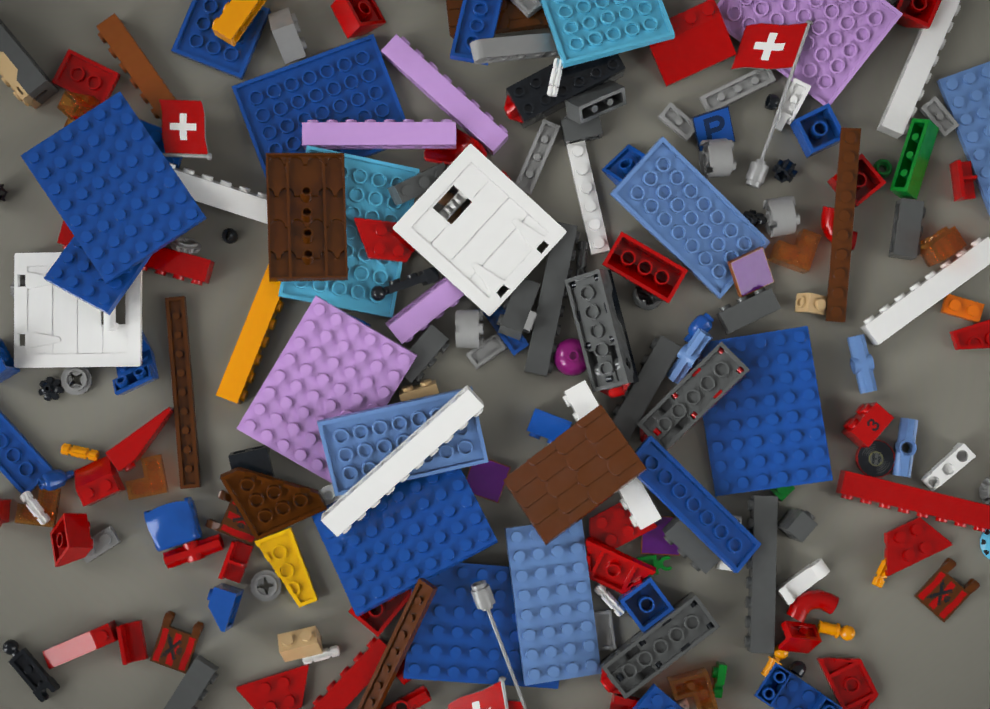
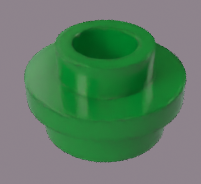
M880 159L873 165L882 178H886L892 173V165L886 159ZM880 166H883L885 168L884 172H881L879 170Z

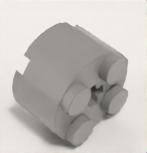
M727 138L701 141L700 146H703V149L699 151V166L701 173L705 172L706 174L704 177L707 179L730 176L731 172L736 170V160L733 159L732 154L734 150L733 141Z
M794 196L764 200L763 209H766V215L763 216L767 219L765 228L768 235L771 234V238L797 232V225L800 224V215L795 212L796 202Z
M481 309L456 310V348H484V337H480V335H484V323H480V321H483V311Z

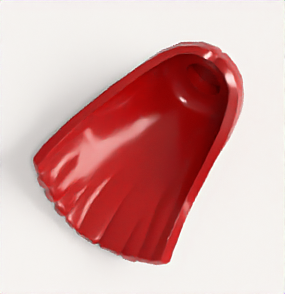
M457 129V149H425L424 159L433 163L440 164L444 162L445 165H451L469 144L477 148L486 158L487 153L481 143Z

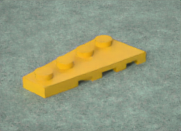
M292 527L254 541L299 607L319 600Z

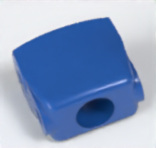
M192 497L184 498L185 501L168 503L144 512L148 530L158 552L202 538L198 513Z

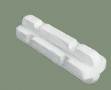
M559 58L554 59L549 81L550 86H548L547 95L556 97L559 88L557 87L560 85L562 76L561 69H563V65Z
M25 491L20 495L22 502L26 503V507L34 517L38 518L37 521L41 525H45L51 520L50 516L44 513L45 510L39 502L33 499L30 491Z
M599 583L594 588L597 595L601 596L600 598L613 609V612L618 617L625 613V608L618 604L617 599L609 591H606L602 584Z
M338 645L331 646L329 649L328 647L323 648L322 654L302 658L303 663L307 665L312 663V661L318 662L329 659L330 656L332 658L339 656L340 648Z

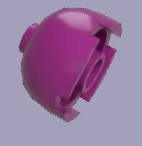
M565 339L557 345L553 359L554 365L559 372L567 376H577L587 370L579 339Z

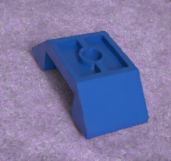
M143 330L142 366L116 367L118 378L113 380L116 395H125L159 379L155 356Z
M776 662L754 694V696L774 709H842L834 701Z

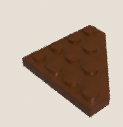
M236 467L220 476L221 481L256 540L327 509V505L319 490L241 467Z

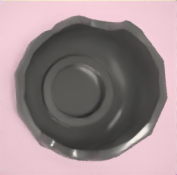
M639 286L635 287L632 294L636 306L644 310L656 309L663 301Z

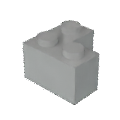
M289 7L268 14L270 27L284 63L306 57L304 49H307L304 37H299L298 33L301 32L296 14H291Z

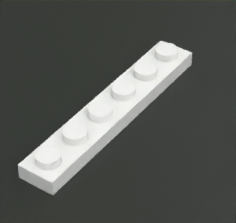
M585 140L566 144L590 254L596 255L609 252L610 248Z

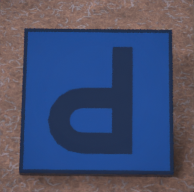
M729 106L692 117L699 151L703 149V146H700L702 140L727 138L735 142Z

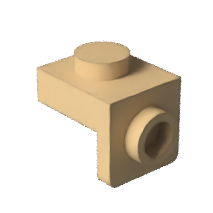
M797 293L795 312L825 315L827 296L814 293Z

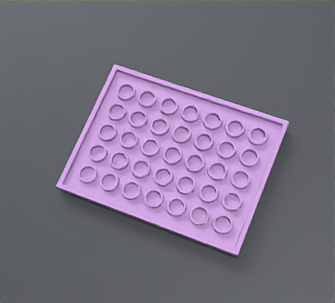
M720 0L717 4L728 33L739 42H741L745 27L751 24L793 25L803 24L807 20H811L813 25H810L792 80L796 78L811 85L808 94L823 106L833 103L903 15L902 12L886 0ZM791 68L776 70L788 78Z
M316 295L236 429L332 483L317 420L387 405L417 357V354Z

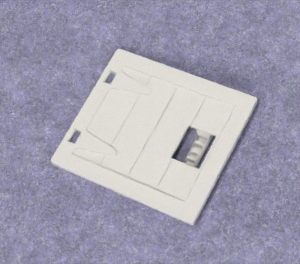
M469 144L393 226V230L487 316H491L567 232L472 144ZM454 185L458 192L438 213L433 207ZM468 198L472 203L450 224L447 220ZM543 241L549 244L542 253L537 250V247ZM505 285L509 289L500 298L496 292Z
M62 252L15 253V368L142 366V270L125 293V324L116 323L115 307L110 315L104 313V325H102L101 310L44 279ZM20 275H25V286H20ZM20 334H25V346H20Z

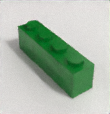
M912 118L890 187V191L899 198L917 200L939 128L930 119Z

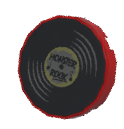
M875 440L869 447H859L856 451V465L866 476L883 477L889 474L894 466L895 454L891 446L884 441Z

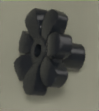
M750 209V211H745L743 214L755 227L758 223L765 224L767 222L766 217L763 216L764 214H756V210Z
M47 377L46 381H41L39 385L42 389L38 391L39 395H45L44 399L46 401H51L52 398L53 400H58L60 398L58 393L64 392L63 387L59 386L61 380L56 379L54 381L53 377Z

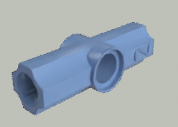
M698 328L688 344H685L680 349L676 357L678 359L666 376L672 382L678 384L691 369H694L700 363L703 357L702 353L713 337L708 332Z
M865 335L848 337L847 342L851 354L850 367L853 374L856 375L860 394L877 391L873 373L875 368L874 360L868 352Z
M900 418L898 437L894 445L895 461L892 475L911 478L913 456L917 450L915 442L918 420ZM904 443H907L909 446L906 453L902 450Z

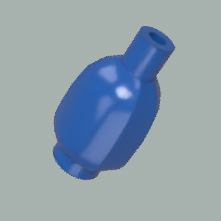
M707 313L697 316L689 325V334L684 340L688 343L698 328L709 332L714 319Z
M60 469L46 472L41 478L37 479L40 490L52 491L64 486L68 479L74 478L73 470L64 472Z

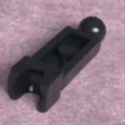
M435 267L419 271V275L417 272L407 275V280L400 282L398 278L389 281V286H375L371 290V297L376 301H381L387 294L420 283L424 286L440 281L438 271Z
M12 639L5 641L3 644L4 653L13 656L8 662L32 689L33 694L40 702H44L49 698L46 688L51 692L60 689V685L56 680L50 677L27 648L19 651L17 641Z

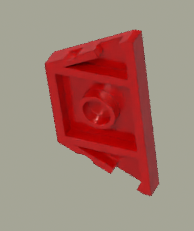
M354 218V223L369 259L403 263L408 261L415 249L393 230V226L397 222Z
M619 502L589 518V536L616 549L658 526L656 523H653L642 530L638 526L634 527L629 519L632 516L628 509L624 510Z
M917 517L884 533V543L886 545L884 558H886L887 565L885 575L890 576L952 546V543L921 517Z
M590 537L586 539L589 578L597 583L625 594L633 586L643 582L644 578L650 574L654 575L656 572V567Z
M816 658L842 709H869L870 703L874 702L879 694L860 658Z
M309 664L238 685L236 689L254 709L302 708Z

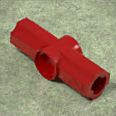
M220 534L203 540L198 539L183 544L182 547L164 552L163 559L168 569L186 562L191 563L203 559L207 555L224 550V542Z
M423 684L410 693L397 698L396 701L382 709H398V703H404L407 709H417L431 701L432 698L428 689Z

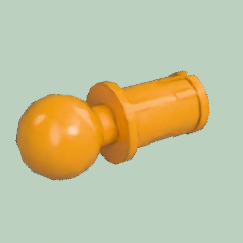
M821 620L818 622L817 630L819 633L832 635L834 638H838L840 635L846 641H850L855 637V630L849 625L840 627V623L832 624Z
M776 645L773 658L771 656L768 657L770 659L761 674L766 677L775 662L782 666L783 664L780 663V660L785 659L789 651L779 650L778 645Z

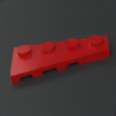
M990 319L949 332L955 350L990 348Z

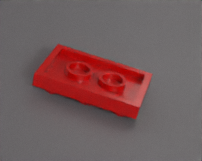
M68 49L52 83L98 106L110 98L121 75Z

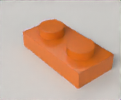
M948 294L944 297L940 312L974 323H980L985 304Z

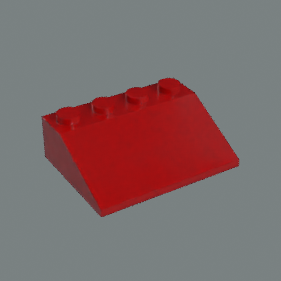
M707 0L669 18L675 32V38L648 45L666 87L736 55L715 0Z

